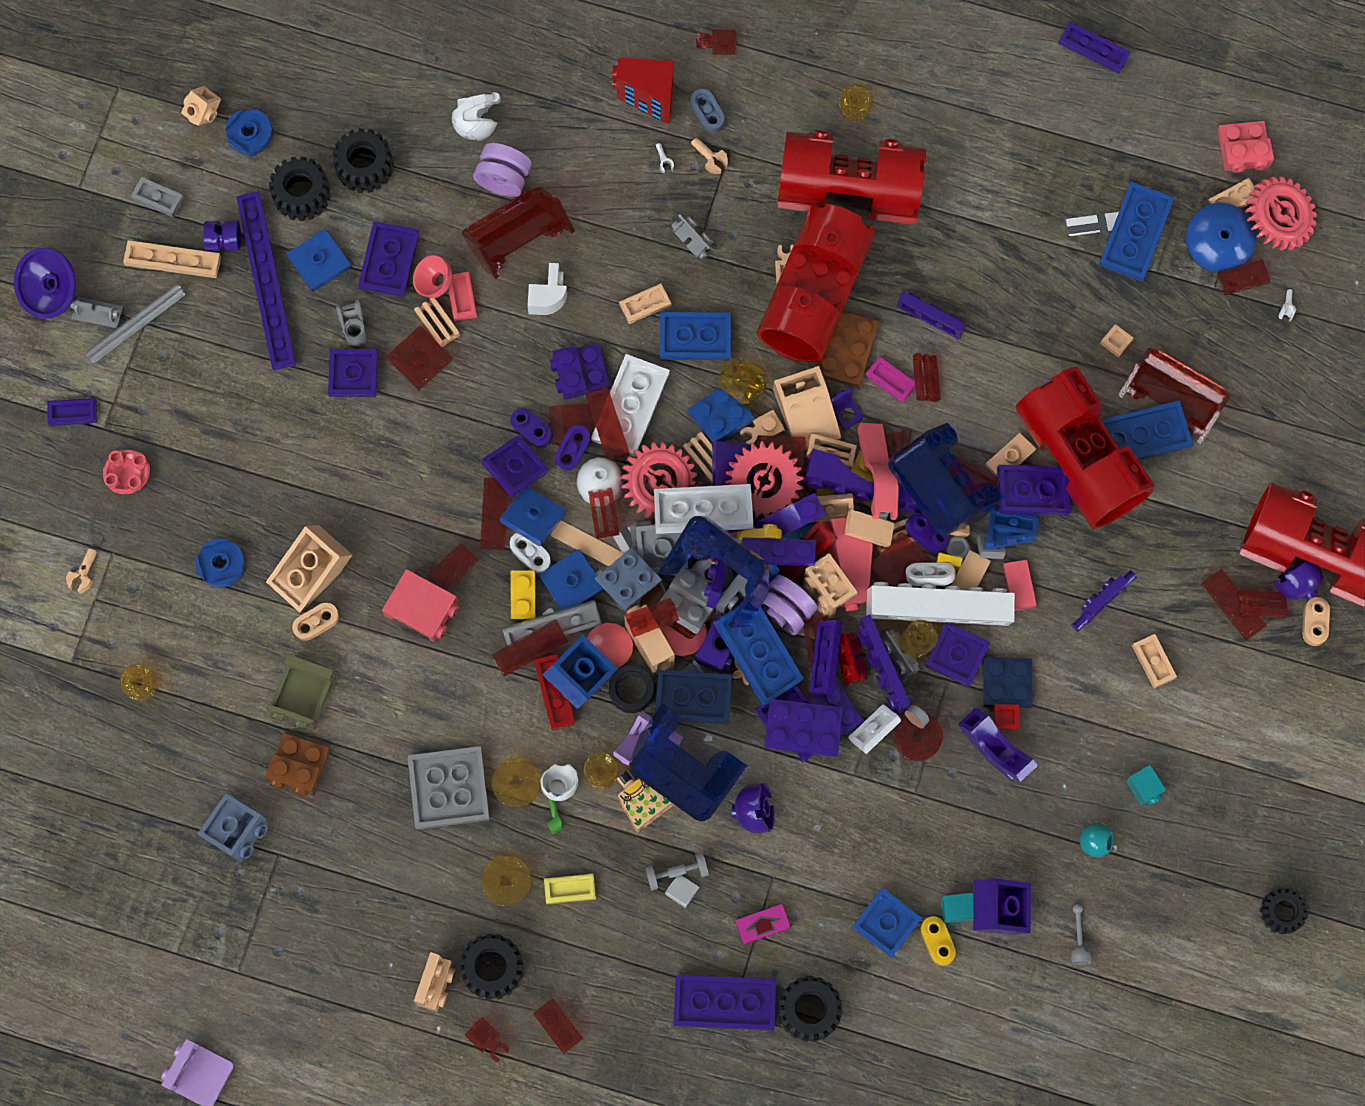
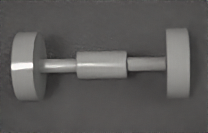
M703 852L695 853L696 864L688 866L682 864L667 868L666 872L658 874L654 873L652 865L646 866L645 871L650 890L658 889L656 879L666 876L672 878L684 875L686 871L699 868L701 877L709 876Z

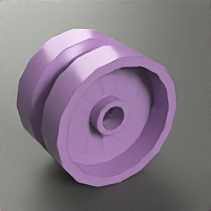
M497 143L486 144L480 155L481 162L477 164L473 173L474 180L480 186L493 193L508 197L519 196L525 184L523 178L528 176L531 169V160L522 152L512 147Z
M776 575L769 584L771 592L763 591L757 598V601L770 621L785 632L797 635L804 626L802 618L810 619L818 607L813 599L797 584L782 575Z

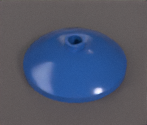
M1213 203L1200 209L1191 218L1186 230V245L1193 260L1204 269L1218 273L1230 272L1241 267L1251 257L1256 245L1255 229L1251 230L1254 224L1252 221H1247L1249 216L1239 207L1229 203ZM1221 231L1227 232V239L1221 237Z

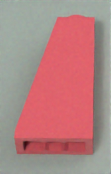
M847 518L831 519L826 521L825 524L838 539L826 550V555L830 554L857 591V595L837 609L845 608L846 612L856 611L860 609L859 605L867 603L873 543L845 535Z

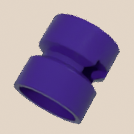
M219 221L204 222L203 236L206 251H220L222 247L226 251H240L241 229L239 221H224L223 224H220Z

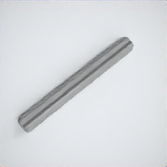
M178 284L173 286L85 353L86 357L90 362L96 363L184 297L183 289Z

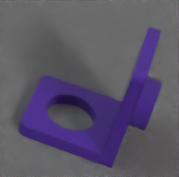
M852 387L837 392L831 400L835 417L844 430L864 418L852 399L854 391ZM846 408L852 409L855 412L854 419L850 421L843 419L842 411Z

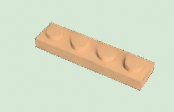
M128 240L123 263L126 266L217 278L221 255L220 253Z

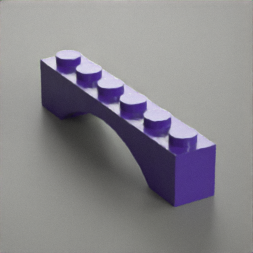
M812 449L807 458L802 483H806L814 489L825 488L832 490V493L837 495L852 493L855 499L860 501H873V482L867 481L853 473L842 463L837 455ZM927 479L918 484L899 487L898 508H901V511L906 513H922L929 519L941 518L947 509L951 485Z

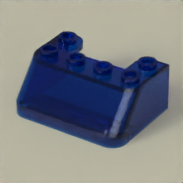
M948 422L924 432L894 454L888 461V467L932 528L943 536L983 519L1004 499L995 484L982 482L976 485L970 474L957 460L956 455L951 452L949 448L957 443L958 437L956 431Z
M662 703L640 733L629 761V769L634 776L697 821H706L711 818L748 765L727 751H718L705 766L669 739V736L678 724V718L672 709Z

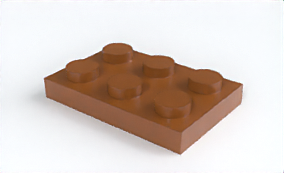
M842 312L823 359L817 363L824 379L860 388L879 321Z

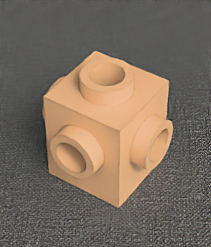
M205 86L190 90V93L184 99L185 105L181 113L195 125L200 126L210 123L217 116L216 110L221 98Z

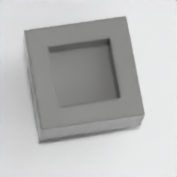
M979 533L977 544L980 558L1004 559L1006 554L1005 547L985 549L987 534Z

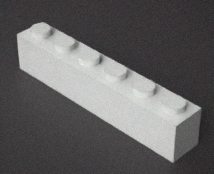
M876 582L874 586L872 585L867 589L866 616L871 615L872 619L1008 626L1014 622L1015 593H1007V589L1001 588L992 589V592H985L980 587H971L969 591L960 590L958 586H946L945 589H936L935 585H922L921 588H912V584L908 583L892 587L886 582Z

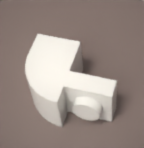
M549 263L548 285L529 284V314L549 315L557 312L565 304L567 286H563L564 272L559 271V263Z

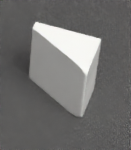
M680 875L674 879L666 890L665 895L686 908L699 887Z

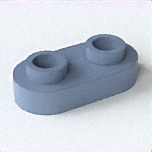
M706 89L694 91L691 95V107L703 128L708 132L720 131L724 126L725 116L714 96ZM704 101L706 104L699 105L698 102ZM714 119L717 123L711 124L709 121Z

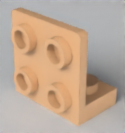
M830 554L815 562V566H809L805 569L802 587L810 597L813 596L815 598L819 612L823 616L827 615L830 620L835 617L836 609L857 595L856 589Z

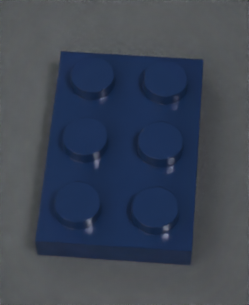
M659 669L655 719L728 725L732 675Z

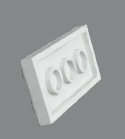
M626 354L597 422L591 441L636 457L633 451L640 448L669 377L670 370Z
M751 484L654 489L656 534L753 529Z

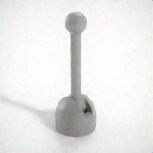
M1080 904L1073 906V912L1076 914L1078 946L1072 951L1071 963L1073 965H1088L1092 963L1090 951L1083 946L1080 914L1083 908Z

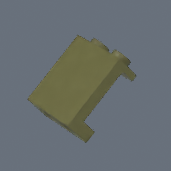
M287 654L284 661L286 667L271 704H267L266 709L271 714L270 717L275 720L284 722L287 719L293 721V725L300 729L307 730V727L315 729L336 675L332 669Z

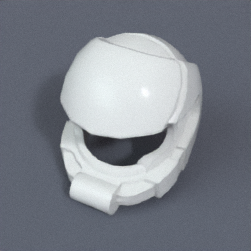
M493 92L492 94L458 99V108L452 112V124H454L453 127L456 132L469 140L483 141L488 138L498 123L492 119L481 118V116L487 113L493 104L500 103V95Z

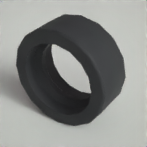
M638 665L620 667L613 673L609 681L611 701L617 709L625 713L643 711L651 704L654 698L655 684L653 678L646 669ZM629 675L640 677L646 685L644 697L635 703L623 701L617 692L620 680Z

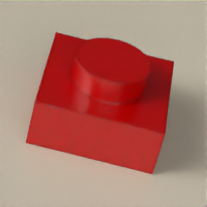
M994 704V724L997 729L1018 731L1019 705Z

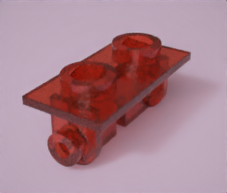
M671 598L625 614L633 638L679 621L675 604Z

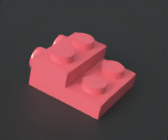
M1265 121L1219 125L1217 130L1225 171L1239 173L1246 169L1254 168L1255 170H1265L1271 166L1274 156L1271 139L1267 137Z

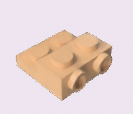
M430 952L414 999L418 1006L438 1012L439 1007H444L448 993L444 992L447 982L452 983L456 969L452 968V961L443 959L440 955Z

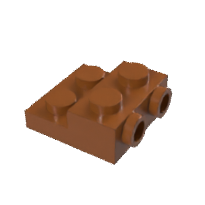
M283 733L276 753L272 755L265 778L267 781H270L269 785L272 787L283 789L286 786L293 789L292 793L306 797L307 793L314 795L330 748Z

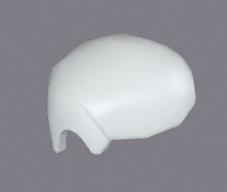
M554 764L543 773L540 779L542 792L554 801H565L572 797L578 787L577 771L570 764L565 766Z

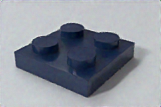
M983 657V707H993L994 704L1019 705V708H1032V658Z

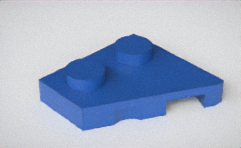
M991 508L985 549L989 550L1035 541L1039 517L1025 514L999 513V509Z

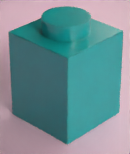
M1151 765L1133 774L1125 781L1141 806L1146 803L1149 806L1154 805L1162 800L1161 795L1166 791Z
M973 893L942 896L940 901L943 922L945 924L973 921Z

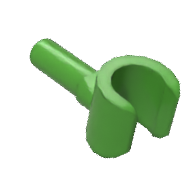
M548 799L553 819L547 821V825L551 833L555 834L563 829V824L558 816L555 801Z

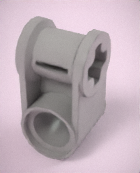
M359 300L344 306L336 305L340 324L348 345L354 348L363 346L367 341V334ZM360 331L358 336H350L352 332Z

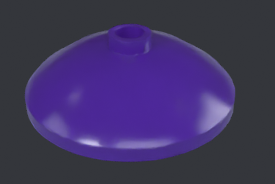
M37 248L29 251L19 261L15 270L14 290L16 297L23 309L34 317L49 319L60 316L70 307L76 293V275L72 264L66 256L52 248Z

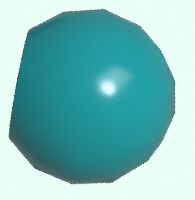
M1090 824L1081 832L1079 839L1081 849L1086 855L1091 857H1103L1109 854L1112 849L1113 833L1103 824Z

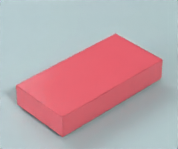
M470 272L452 274L448 289L454 321L477 318Z
M1027 560L1004 563L1003 571L1008 593H1015L1014 611L1036 608L1037 604Z

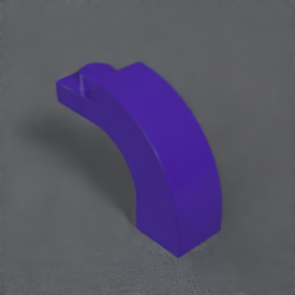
M974 708L958 723L975 748L1010 780L1015 778L1021 782L1038 766L1032 757L1014 747L1000 733L989 715L979 709Z

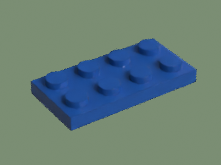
M1130 182L1098 266L1143 282L1174 197Z
M1180 401L1101 420L1118 447L1130 446L1138 460L1193 446Z
M755 596L748 598L713 622L762 705H767L770 699L777 698L804 679Z

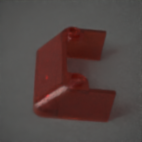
M536 187L466 227L461 234L484 270L496 279L499 277L497 272L504 267L503 264L506 261L504 257L542 234L556 237L563 232V229L571 234L575 232V229L560 200L543 188Z
M1154 348L1146 350L1118 396L1123 397L1127 392L1131 398L1139 400V398L1144 399L1148 396L1162 405L1180 401L1184 416L1187 419L1188 429L1191 433L1200 436L1197 441L1200 444L1204 441L1230 398L1229 392L1221 386Z

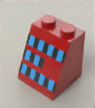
M618 57V65H613L612 72L613 89L617 90V98L664 123H670L674 62Z

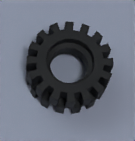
M1285 887L1272 891L1265 896L1266 898L1261 903L1260 912L1263 915L1261 920H1265V926L1267 928L1270 927L1274 933L1279 932L1282 935L1293 933L1300 929L1306 923L1305 919L1308 918L1307 910H1309V907L1304 903L1306 902L1305 897L1301 898V893L1298 891L1294 892L1292 888L1285 889ZM1279 902H1287L1292 906L1293 916L1290 920H1281L1277 917L1275 907Z

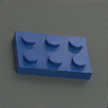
M660 312V360H731V313Z

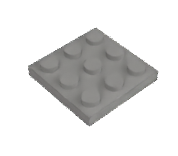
M481 746L408 755L416 830L490 820Z

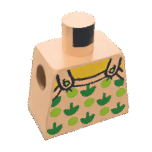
M627 770L617 778L618 782L625 789L618 794V799L637 833L674 806L673 798L648 777L641 776L636 780Z

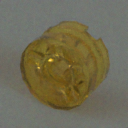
M858 84L846 87L840 97V113L850 121L863 120L871 110V93L867 91L866 87ZM853 100H857L859 103L853 105Z
M916 620L901 632L899 637L900 646L910 657L921 658L936 646L938 634L931 623L925 620Z
M134 664L122 672L120 686L129 698L145 701L156 692L157 679L154 673L145 665ZM136 679L143 680L141 686H136Z
M606 753L591 755L584 765L585 779L595 789L610 788L616 783L618 777V765L615 759ZM598 767L606 769L604 775L597 774Z

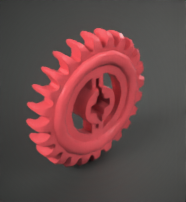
M1272 176L1256 184L1254 190L1249 193V196L1254 198L1246 201V204L1253 206L1245 211L1246 213H1253L1247 221L1256 222L1251 230L1260 229L1256 238L1265 235L1266 238L1263 244L1273 240L1271 248H1276L1280 244L1281 251L1286 249L1287 246L1288 250L1294 249L1295 246L1297 248L1301 247L1303 243L1309 241V236L1314 234L1313 227L1317 225L1316 221L1313 220L1317 217V213L1312 211L1316 207L1315 204H1310L1311 196L1305 195L1307 190L1305 188L1300 190L1298 182L1293 185L1292 179L1288 178L1285 181V178L1282 176L1278 178ZM1277 197L1285 198L1288 201L1280 202ZM1286 223V225L1288 226V228L1281 227V226Z
M761 441L760 448L757 449L755 444L751 443L750 452L743 447L744 456L735 454L738 462H729L734 471H726V474L732 477L731 480L725 482L727 485L747 484V476L752 467L759 463H768L766 469L758 471L753 479L756 489L754 493H751L755 519H758L761 513L764 514V517H767L770 512L775 513L779 509L785 508L786 504H793L792 498L800 499L795 490H803V487L798 485L797 482L803 480L804 477L797 476L796 473L801 471L802 467L793 466L798 461V458L789 460L791 451L789 450L783 454V445L774 450V442H771L769 447L766 448L764 441ZM770 466H772L768 474L771 484H765L761 488L759 495H757L761 483L758 477L767 474ZM777 467L782 474L781 489L770 498H761L764 491L772 489L775 485L773 472Z
M655 442L650 444V449L646 445H642L643 453L634 450L633 453L636 459L633 457L627 458L631 466H623L622 468L628 474L620 477L628 482L621 486L622 489H629L624 498H633L629 506L638 504L636 513H640L645 509V518H648L653 512L654 520V496L650 495L645 489L643 476L647 477L646 485L652 492H654V489L669 487L684 488L698 486L697 482L692 481V478L698 474L690 471L695 465L687 464L690 457L687 455L682 458V449L674 452L673 444L666 449L664 442L660 443L659 448ZM656 463L669 466L676 476V486L671 483L672 478L667 471H654L650 466ZM660 477V483L663 485L657 486V480L655 478Z

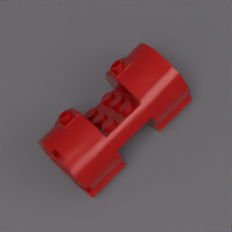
M816 130L815 133L810 132V134L786 132L777 208L808 212L814 204H817L819 208H824L826 192L871 198L869 216L871 220L916 225L917 210L920 207L924 181L926 148L903 146L898 140L885 139V141L879 142L876 162H872V159L866 157H859L858 160H853L841 154L831 157L833 135H829L827 131Z
M817 204L810 207L756 332L758 338L765 345L776 351L778 355L798 363L799 361L816 363L823 359L875 236L873 227L871 225L866 227L861 222L862 217L831 204H826L824 208H819Z
M1075 366L1061 371L1058 375L1051 378L1052 381L1047 382L1040 388L1039 386L1034 388L1016 404L1015 408L1038 447L1042 451L1049 449L1051 454L1055 456L1062 467L1063 473L1070 480L1066 486L1067 492L1090 528L1094 530L1119 519L1136 508L1153 493L1155 485L1130 446L1118 447L1099 417L1102 412L1100 409L1103 406L1079 368Z
M1270 482L1263 492L1249 522L1240 546L1239 555L1282 573H1285L1295 556L1334 572L1330 583V593L1365 607V518L1358 522L1350 535L1342 527L1335 526L1333 528L1326 525L1324 520L1313 517L1317 507V498H1314L1315 496L1305 490H1301V492L1297 490L1292 491Z

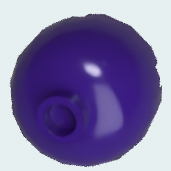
M1299 561L1288 568L1285 573H1281L1278 576L1280 581L1273 580L1272 583L1288 599L1297 600L1304 597L1305 600H1308L1318 593L1316 588L1321 584L1322 571L1320 566L1308 561L1302 564Z
M765 783L747 786L739 792L735 804L732 805L733 818L737 819L739 824L748 832L765 833L771 832L770 830L774 828L775 810L774 805H769L768 798H772L769 787Z

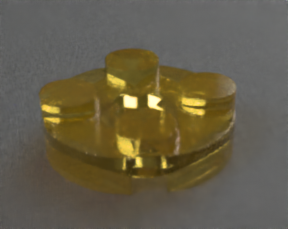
M737 359L729 360L724 364L719 374L718 386L727 394L736 398L741 404H748L750 401L758 399L766 388L765 374L762 369L748 360H744L743 363L736 362Z
M510 758L503 761L492 776V789L503 805L521 808L537 799L541 789V777L538 769L532 763L523 758ZM516 776H518L519 780L524 781L519 789L509 785Z
M499 856L491 860L484 868L482 888L485 895L493 903L503 907L515 905L521 902L529 893L532 885L531 874L526 864L519 858ZM502 875L506 877L511 875L513 877L510 887L506 885L502 887L500 885Z

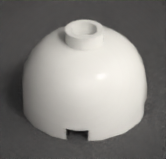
M597 457L588 460L582 465L577 475V488L582 498L594 506H606L608 503L619 499L624 490L621 488L624 485V479L620 478L623 475L622 470L614 461L608 458Z

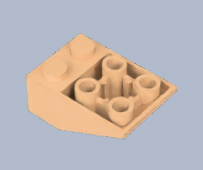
M819 366L774 381L773 391L797 454L807 451L811 433L836 440L842 439L828 389ZM815 442V443H814L815 445H819V446L825 445V444L818 443V442Z

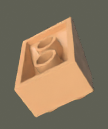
M320 525L305 526L266 583L297 611L302 613L341 573L353 555Z

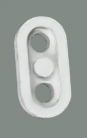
M518 533L511 537V551L529 570H535L536 574H540L550 567V555L542 546L539 547ZM519 543H526V548H518ZM537 559L543 560V564L540 566L535 565L534 562Z
M945 562L914 563L906 568V580L913 586H946L955 579L954 567Z

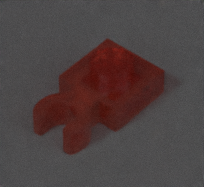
M483 1017L464 1034L482 1053L488 1048L490 1056L495 1062L500 1061L495 1054L497 1049L502 1048L507 1053L510 1051L506 1044L495 1041L500 1034Z

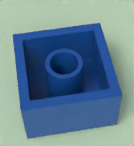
M582 634L543 676L578 709L618 668Z

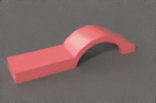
M860 423L857 429L864 469L871 470L874 480V496L871 506L873 519H878L879 512H890L891 520H896L898 516V477L895 468L889 463L883 424Z

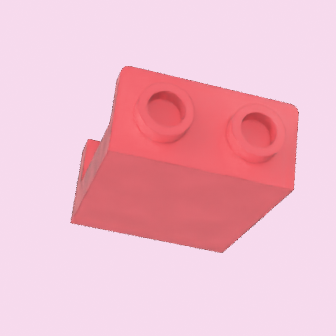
M406 569L384 605L382 612L388 619L392 621L395 619L427 636L430 641L435 643L437 638L441 639L447 629L445 624L449 617L453 618L456 615L459 605H457V596Z

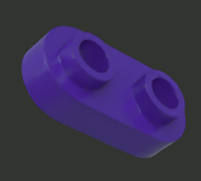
M518 408L512 413L510 418L511 425L530 443L539 448L546 447L551 443L553 438L552 430L529 409ZM525 416L524 422H518L519 417ZM542 430L543 435L536 437V432Z
M575 425L567 431L555 455V462L560 469L565 471L573 470L582 458L590 442L589 431L584 426ZM576 434H581L583 436V440L581 442H576L574 440V436ZM565 455L572 457L570 463L563 462Z
M915 513L907 519L905 523L907 533L929 552L939 554L949 546L950 539L948 534H945L943 529L924 514Z

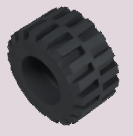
M360 128L359 132L356 133L354 130L349 131L350 135L346 136L344 134L341 137L342 142L337 141L335 144L336 149H333V163L337 176L344 186L348 185V189L352 191L356 188L358 193H363V190H367L370 193L373 192L372 188L375 187L379 190L382 188L381 183L386 184L389 181L388 176H392V168H394L388 142L386 139L383 140L381 134L377 133L375 135L374 130L371 129L365 132L364 128ZM367 153L376 157L374 163L366 168H356L351 165L352 160L360 154Z
M302 156L300 160H297L296 157H291V161L287 162L285 159L282 161L281 167L277 165L274 168L276 174L271 173L269 188L274 204L283 216L286 217L288 215L291 220H295L296 217H298L299 221H304L305 217L311 220L314 219V214L319 216L322 213L321 208L326 209L328 206L327 200H330L331 197L329 192L331 190L325 171H323L320 164L316 165L315 160L310 158L307 161L306 157ZM306 181L313 185L311 190L303 196L296 197L287 193L289 188L296 182Z
M491 933L486 934L484 937L480 935L476 937L475 941H470L467 944L468 947L466 950H463L459 965L461 977L471 992L480 998L484 997L487 1000H492V998L501 999L503 998L502 996L510 995L514 988L517 989L519 981L523 977L524 963L519 949L510 939H506L499 934L497 936L492 935ZM492 952L501 954L507 964L504 975L496 981L482 979L477 971V964L481 957Z
M813 976L798 978L795 982H791L780 998L778 1007L779 1020L783 1024L784 1030L787 1033L789 1032L795 1039H801L803 1042H817L820 1039H825L836 1029L840 1022L843 1011L842 1000L839 998L837 989L835 990L830 982L823 981V978H813ZM804 995H815L825 1005L824 1017L815 1024L804 1023L796 1015V1003Z

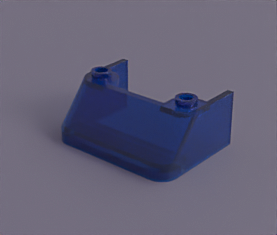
M692 517L660 568L659 573L661 575L678 574L682 567L684 568L690 556L697 560H707L712 554L748 580L745 585L746 596L728 626L731 628L749 627L769 594L768 563L708 517Z

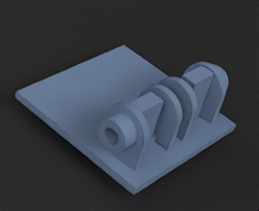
M632 548L594 578L617 602V606L622 611L628 610L629 607L662 581Z

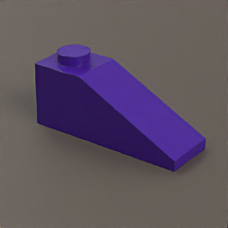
M814 493L753 523V527L759 529L763 528V525L766 524L777 525V529L782 530V536L825 516V513Z

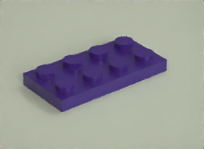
M867 615L860 620L859 632L856 633L861 646L865 645L869 653L866 654L867 661L870 667H875L878 673L876 680L880 689H885L888 695L886 702L889 709L895 711L898 716L903 715L908 709L910 701L872 617Z
M676 975L673 1026L774 1031L776 979Z

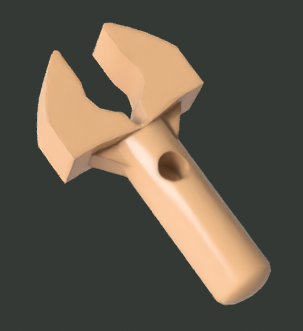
M699 138L692 140L691 144L707 159L705 168L710 173L721 174V169L714 164V160L720 161L726 168L728 167L727 154L723 150L718 153L712 152Z
M89 548L79 570L68 572L66 581L70 590L73 589L75 581L80 578L82 583L77 591L83 593L90 589L93 581L88 578L87 574L97 554L96 550Z

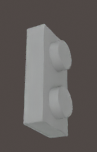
M143 177L140 178L131 195L133 201L173 218L184 200L182 194Z

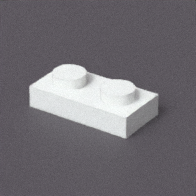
M882 705L848 738L852 744L867 754L901 720L896 713Z

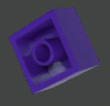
M997 878L974 880L973 931L1006 935L1031 933V883Z

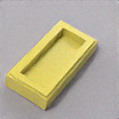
M594 874L544 878L546 904L596 899Z

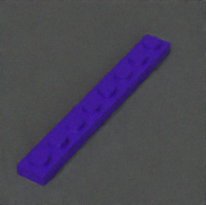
M260 192L236 196L272 369L274 371L296 366Z

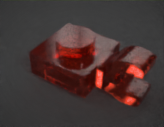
M712 30V36L707 33H697L696 48H712L713 55H735V30Z

